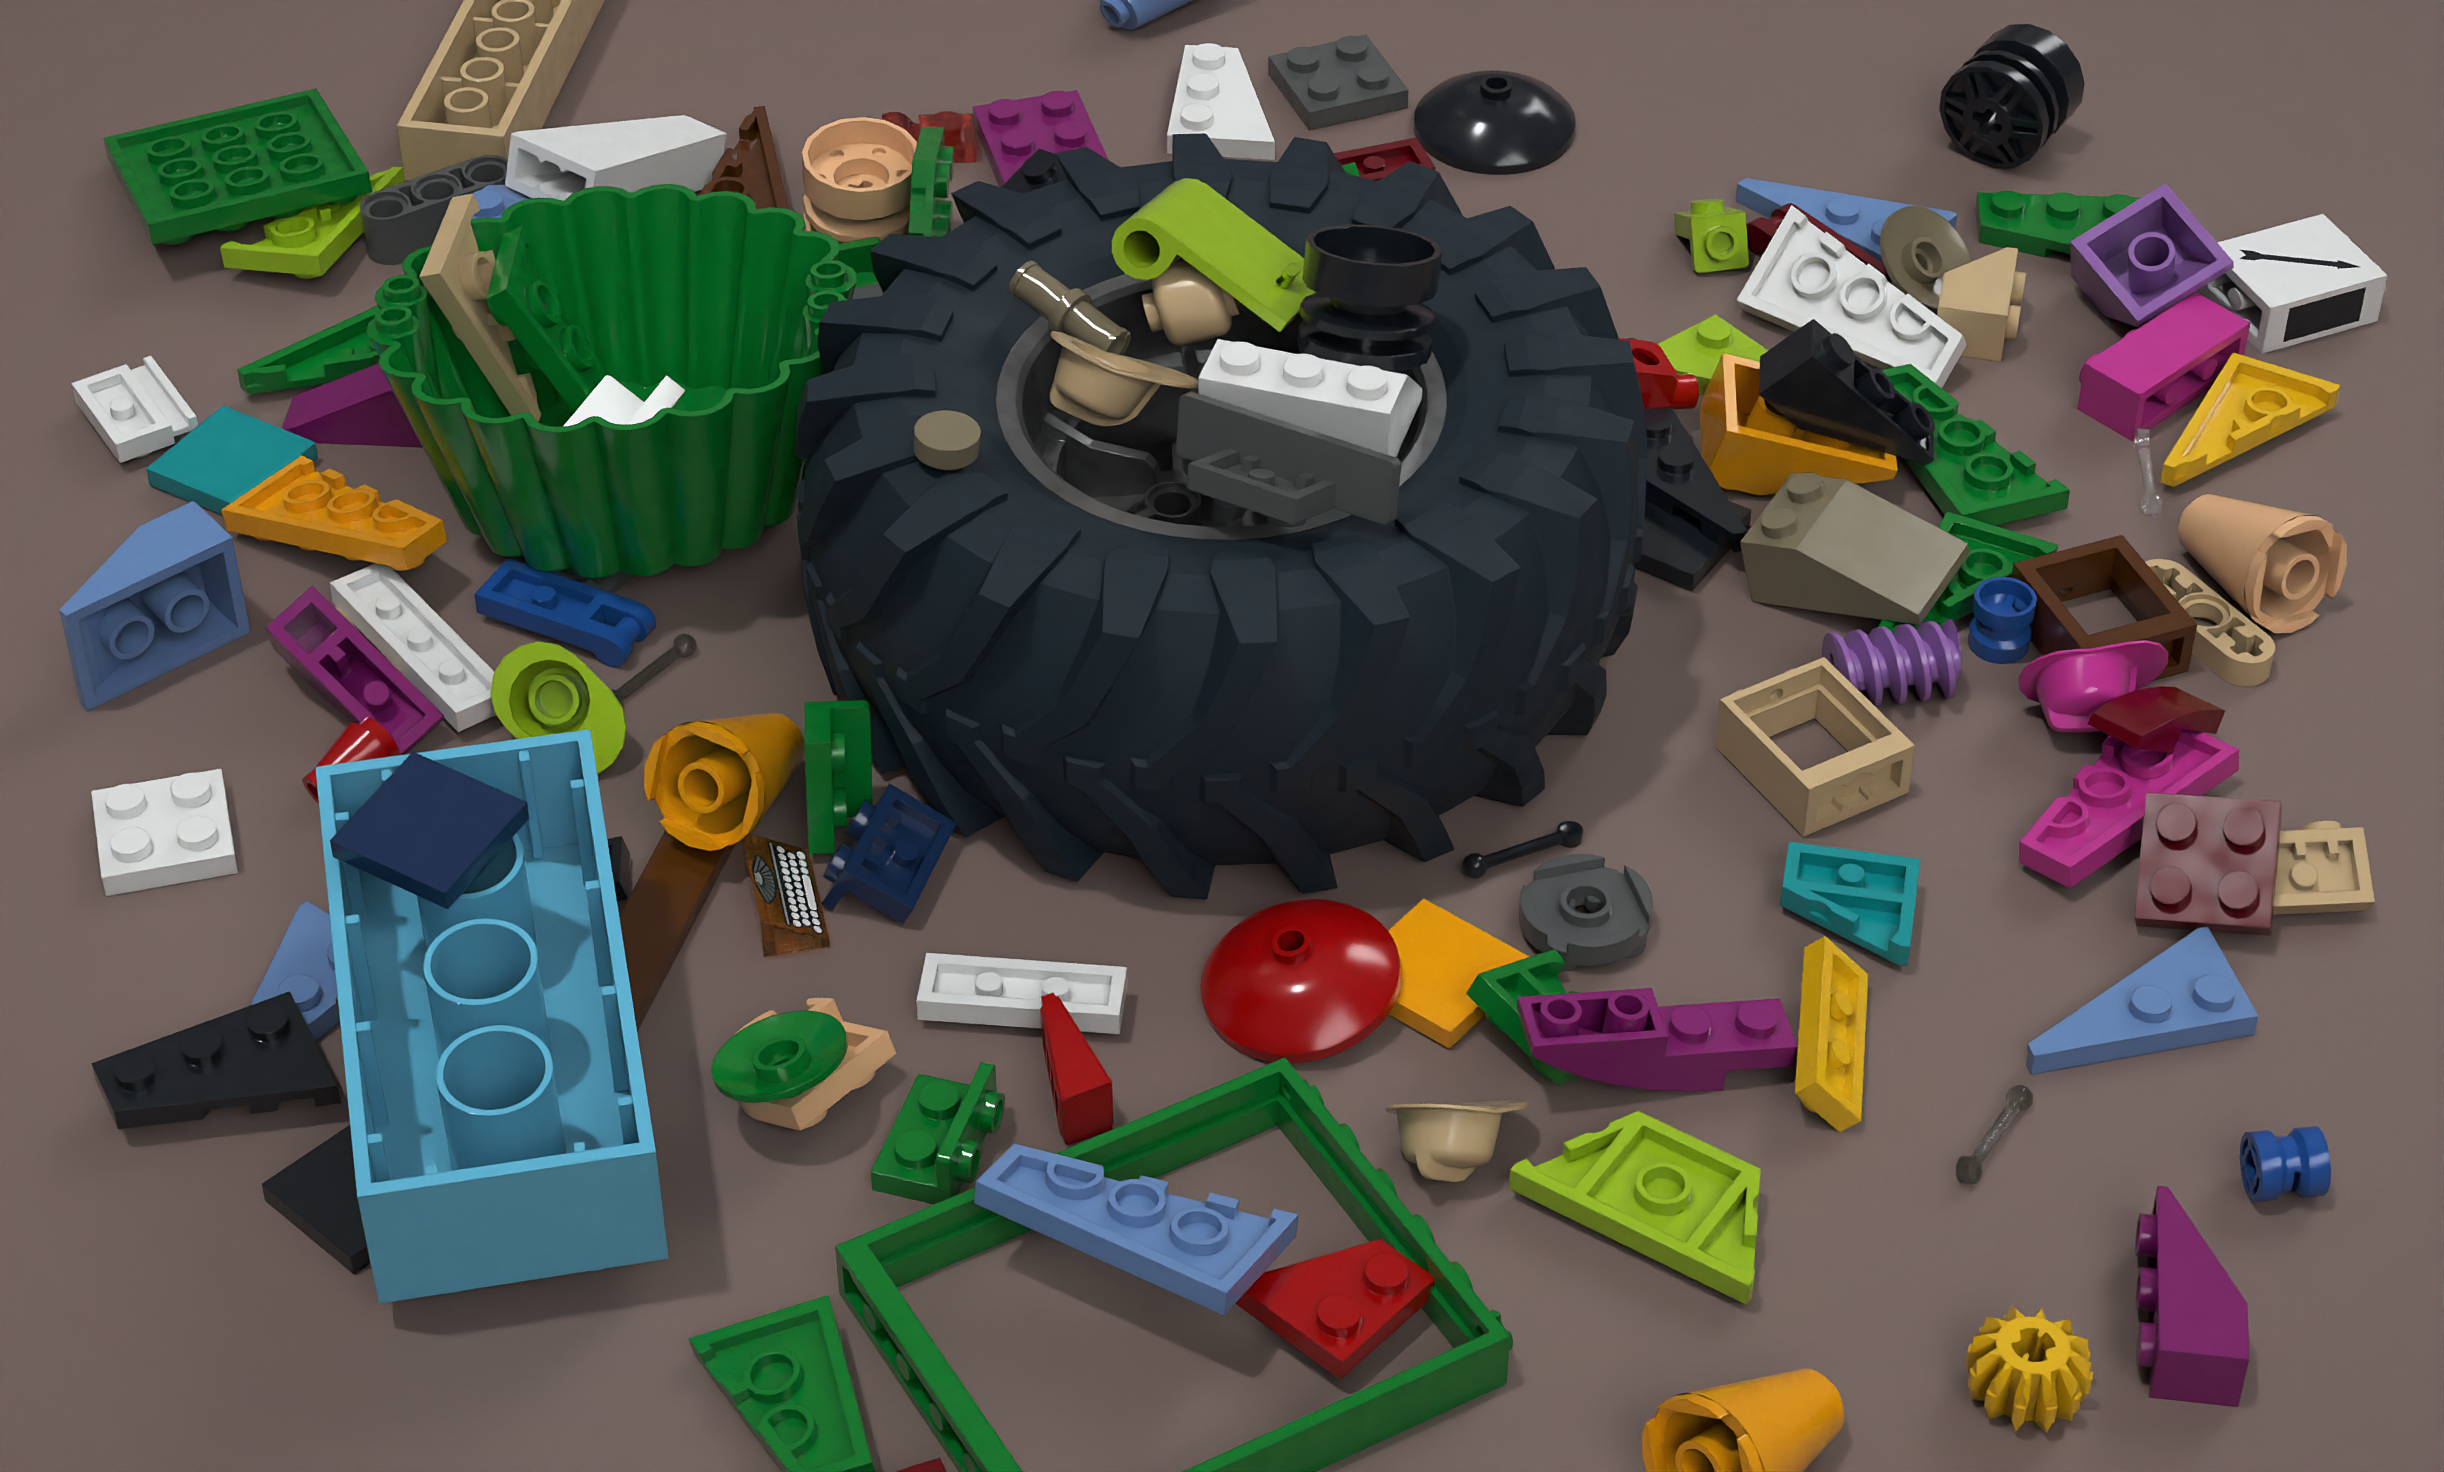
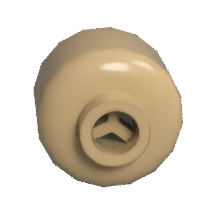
M1187 261L1174 263L1159 277L1153 278V292L1142 295L1143 306L1151 331L1156 332L1164 329L1168 340L1177 347H1184L1225 335L1231 328L1232 316L1240 314L1238 300Z

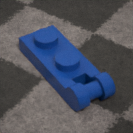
M509 558L474 594L477 613L594 652L595 656L609 667H620L632 654V643L634 641H643L656 627L654 614L646 605L548 571L536 570L527 564Z

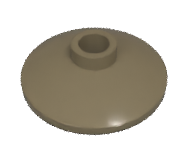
M1906 206L1898 209L1886 219L1882 227L1880 252L1885 269L1892 282L1905 295H1911L1929 310L1937 312L1944 273L1972 262L1962 237L1944 217L1931 209L1921 206Z

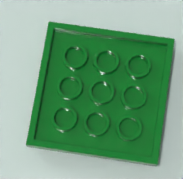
M316 88L103 138L107 157L152 245L158 243L167 245L181 244L190 240L195 234L216 229L219 231H235L245 227L250 221L270 216L289 218L298 215L304 208L325 203L329 205H343L354 201L358 195L372 192L367 168Z

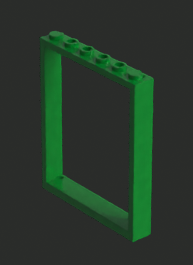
M1286 1058L1277 1060L1055 1154L1102 1165L1104 1177L1117 1181L1139 1179L1141 1175L1155 1178L1278 1126L1369 1242L1379 1239L1383 1240L1432 1275L1434 1286L1429 1289L1428 1302L1421 1308L1453 1349L1182 1472H1316L1507 1384L1509 1350L1513 1347V1338L1511 1332L1504 1328L1501 1314L1496 1310L1489 1311L1473 1291L1472 1283L1465 1269L1458 1262L1454 1261L1451 1263L1435 1244L1432 1231L1427 1222L1420 1215H1412L1397 1197L1395 1186L1389 1175L1383 1169H1375L1361 1152L1358 1140L1351 1128L1345 1123L1338 1124L1324 1106L1322 1096L1316 1085L1310 1087L1307 1079L1303 1080ZM974 1187L836 1245L835 1252L840 1296L958 1472H1023L897 1287L1032 1229L974 1204Z

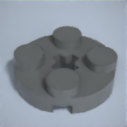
M1592 854L1565 855L1543 863L1534 870L1533 881L1526 887L1523 885L1520 893L1519 924L1524 936L1536 949L1542 952L1555 949L1565 962V966L1561 971L1574 970L1580 965H1604L1624 958L1638 957L1644 952L1646 947L1647 935L1652 922L1653 898L1648 884L1636 871L1624 865V874L1615 869L1604 867L1605 857ZM1586 905L1590 912L1596 913H1579L1575 911V906Z

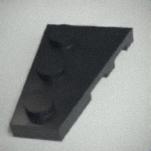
M290 991L91 1063L97 1085L118 1129L202 1120L211 1109L249 1105L251 1114L277 1111V1102L314 1098L316 1106L341 1104L338 1086Z

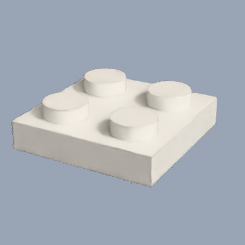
M222 769L186 773L175 777L134 784H122L91 791L101 878L106 896L238 873Z

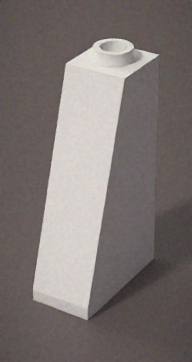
M686 115L518 131L511 133L505 186L531 198H554L562 201L577 191L596 186H612L633 193L641 188L652 185L674 184L687 187L696 192L702 190L704 185L713 179L712 172L724 154L727 133Z

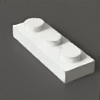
M926 953L916 1000L917 1019L1041 1029V996L1054 992L1056 996H1059L1081 1032L1120 1034L1127 992V967Z

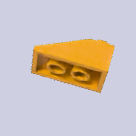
M1722 353L1699 404L1702 458L1721 488L1759 496L1776 494L1791 473H1815L1823 477L1847 479L1855 484L1894 479L1897 473L1896 456L1799 429L1759 395L1760 362Z

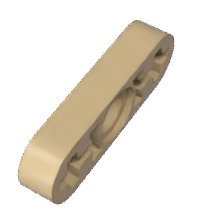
M2152 559L2145 562L2191 618H2205L2217 624L2216 626L2197 625L2192 654L2220 678L2233 685L2244 687L2256 686L2269 678L2275 653V643L2268 634L2183 565L2167 559Z

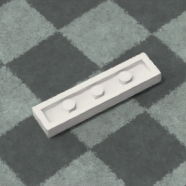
M375 563L330 582L332 602L391 663L397 665L399 671L444 715L445 719L458 732L496 716L490 695L494 671L389 566Z

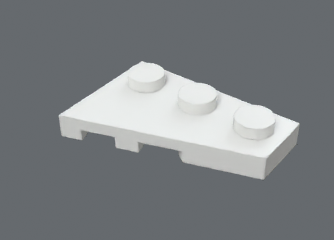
M1213 43L1185 45L1167 132V153L1172 154L1173 134L1206 133L1223 157L1275 160V141L1238 48L1221 47Z

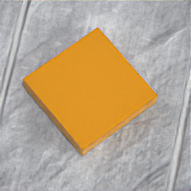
M1423 898L1388 930L1397 946L1402 967L1400 992L1389 1015L1450 1049L1485 1016L1484 1011L1466 994L1477 975L1530 956Z

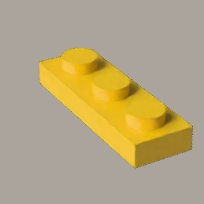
M1824 936L1804 947L1795 1094L1809 1111L1818 1113L1838 1132H1841L1861 1121L1868 973Z

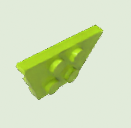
M1636 1111L1610 1122L1609 1126L1600 1132L1585 1133L1564 1142L1563 1153L1556 1158L1535 1167L1526 1158L1515 1163L1510 1169L1509 1189L1746 1305L1752 1299L1760 1168L1651 1116Z

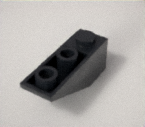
M1815 319L1809 321L1760 356L1759 395L1799 429L1923 464H1929L1934 460L1933 432L1935 431V425L1928 411L1921 404L1911 403L1893 387L1892 382L1883 371L1878 368L1871 369L1854 354L1849 343L1837 333L1831 334Z

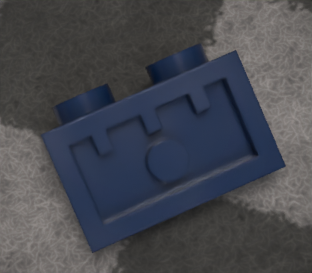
M889 783L876 805L864 800L851 820L845 834L855 840L851 848L841 843L827 865L822 877L832 882L821 904L833 911L846 891L904 924L914 909L956 823Z

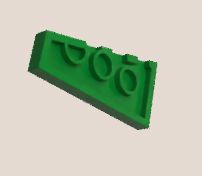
M1912 364L1881 370L1887 375L1893 387L1911 403L1921 404L1933 419L1935 431L1933 432L1934 460L1929 464H1923L1903 459L1944 514L1948 511L1996 526L2067 509L2070 489L2057 479L2047 483L2035 473L2036 463L2020 450L2012 454L1995 441L1996 431L1981 419L1975 421L1965 418L1958 412L1959 402Z

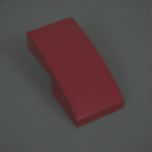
M2148 687L2124 694L2104 704L2092 712L2088 725L2138 749L2173 753L2182 729L2216 734L2226 710L2176 687Z

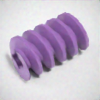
M1952 619L1946 620L1942 627L1934 621L1921 623L1917 630L1910 624L1898 625L1893 633L1884 626L1873 628L1869 636L1861 629L1848 631L1844 640L1836 632L1827 633L1823 639L1822 657H1825L1859 691L1865 690L1868 700L1875 707L1881 706L1884 688L1890 689L1896 704L1905 703L1908 685H1914L1916 694L1921 702L1930 700L1933 682H1938L1945 699L1953 698L1955 695L1956 681L1959 679L1961 672V648L1957 629Z

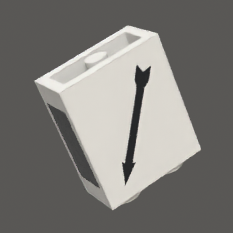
M2324 214L2218 242L2221 248L2234 261V268L2200 288V292L2206 298L2251 322L2247 340L2261 354L2377 322L2383 294L2386 290L2387 274Z

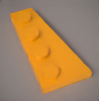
M302 455L221 509L227 531L253 536L260 541L272 540L299 546L300 549L306 551L318 550L344 556L348 560H363L382 564L398 571L410 570L420 566L428 555L448 542L443 520L398 499L384 503L380 500L378 490L365 484L353 489L346 485L343 474L330 468L319 473L315 469L313 460Z

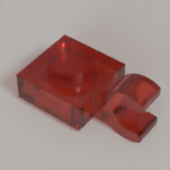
M942 111L936 114L919 115L918 124L912 122L907 115L900 112L882 114V120L905 129L917 142L921 127L944 128L945 146L954 147V163L976 162L977 142L973 113L958 114L952 111Z

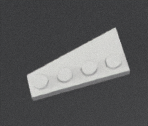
M1792 205L1736 300L1741 310L1793 332L1812 319H1815L1831 334L1837 333L1849 343L1854 354L1862 361L1883 370L1912 364L1941 388L1967 345L1960 332L1911 295H1905L1889 283L1882 273L1869 263L1866 265L1845 249L1844 244L1828 232H1822Z

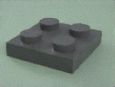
M1366 34L1346 36L1338 41L1312 47H1297L1286 53L1268 56V75L1308 130L1408 108L1407 87Z

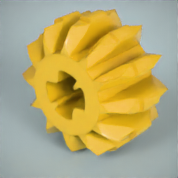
M2011 1306L2003 1320L1986 1317L1984 1325L1979 1329L1978 1336H1974L1973 1343L1969 1344L1965 1365L1968 1367L1967 1375L1969 1377L1967 1385L1970 1389V1398L1984 1401L1987 1419L2002 1415L2011 1417L2015 1432L2025 1421H2033L2046 1433L2052 1423L2055 1422V1418L2072 1421L2074 1414L2079 1410L2080 1402L2084 1401L2085 1394L2090 1392L2093 1372L2090 1371L2092 1363L2089 1362L2091 1353L2088 1349V1339L2073 1336L2074 1332L2070 1319L2055 1323L2048 1321L2043 1307L2033 1317H2025L2013 1306Z

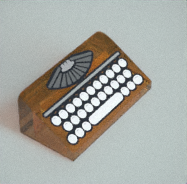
M749 835L743 839L745 871L763 956L767 957L830 947L808 849L756 835Z

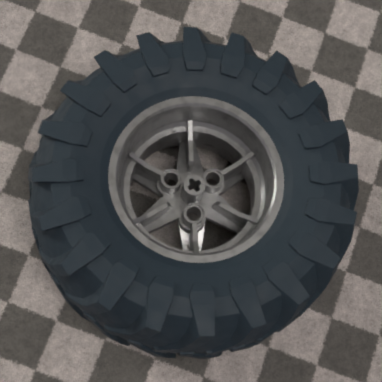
M1206 133L1173 134L1172 161L1119 167L1092 149L1082 147L1055 153L1067 180L1022 194L981 181L974 182L951 193L959 214L964 221L959 227L941 238L889 234L870 250L873 272L883 294L879 297L830 302L819 322L817 342L824 374L807 379L797 406L796 456L805 461V478L799 482L798 486L799 514L797 515L803 588L815 644L833 694L838 695L840 701L865 700L870 704L871 756L873 763L881 773L907 767L913 782L929 806L956 823L954 831L967 837L1006 816L1018 837L1046 872L1078 882L1104 852L1139 858L1143 860L1147 868L1171 897L1207 899L1215 865L1276 863L1302 893L1336 889L1338 886L1330 854L1381 840L1423 862L1451 852L1455 849L1439 815L1473 796L1521 807L1525 806L1545 790V773L1535 749L1546 735L1589 734L1601 713L1607 696L1606 669L1599 664V661L1602 657L1614 655L1629 634L1638 586L1634 582L1635 567L1633 564L1641 561L1647 475L1646 413L1630 341L1619 340L1601 286L1587 267L1555 269L1534 222L1515 208L1507 206L1466 218L1462 215L1438 171L1409 161L1380 181L1347 174L1328 143L1324 141L1294 137L1278 162L1224 159ZM1183 178H1190L1207 184L1303 258L1305 257L1306 239L1312 231L1328 226L1353 224L1397 228L1423 235L1436 242L1442 250L1438 292L1433 299L1422 303L1430 307L1435 314L1434 326L1430 333H1428L1433 340L1431 356L1426 364L1416 368L1393 371L1394 373L1408 375L1422 388V400L1396 456L1401 462L1396 520L1383 525L1333 508L1306 519V523L1302 526L1279 527L1268 523L1266 515L1248 509L1222 508L1213 503L1212 497L1187 489L1188 464L1194 461L1179 457L1176 453L1179 398L1181 395L1189 392L1198 394V388H1181L1161 384L1137 417L1121 425L1107 427L1090 424L1056 408L1050 401V390L1063 346L1050 336L1052 331L1048 328V320L1022 300L1015 298L1009 293L1011 279L1026 262L1031 260L1036 262L1041 269L1056 278L1070 290L1074 288L1083 290L1091 297V305L1118 326L1124 327L1131 333V340L1122 356L1162 365L1198 380L1217 339L1231 342H1247L1257 347L1303 354L1296 343L1298 328L1304 320L1299 314L1281 332H1278L1239 302L1240 314L1232 316L1231 328L1223 336L1184 347H1177L1168 340L1164 329L1156 332L1151 331L1145 314L1142 295L1153 292L1152 279H1135L1125 274L1119 268L1112 254V238L1116 229L1173 182ZM1181 257V258H1180L1178 261H1176L1175 263H1178V262H1181V261H1185V260ZM941 410L957 411L970 416L978 423L981 430L978 458L970 465L956 470H940L924 464L915 456L913 451L914 426L918 419L928 413Z

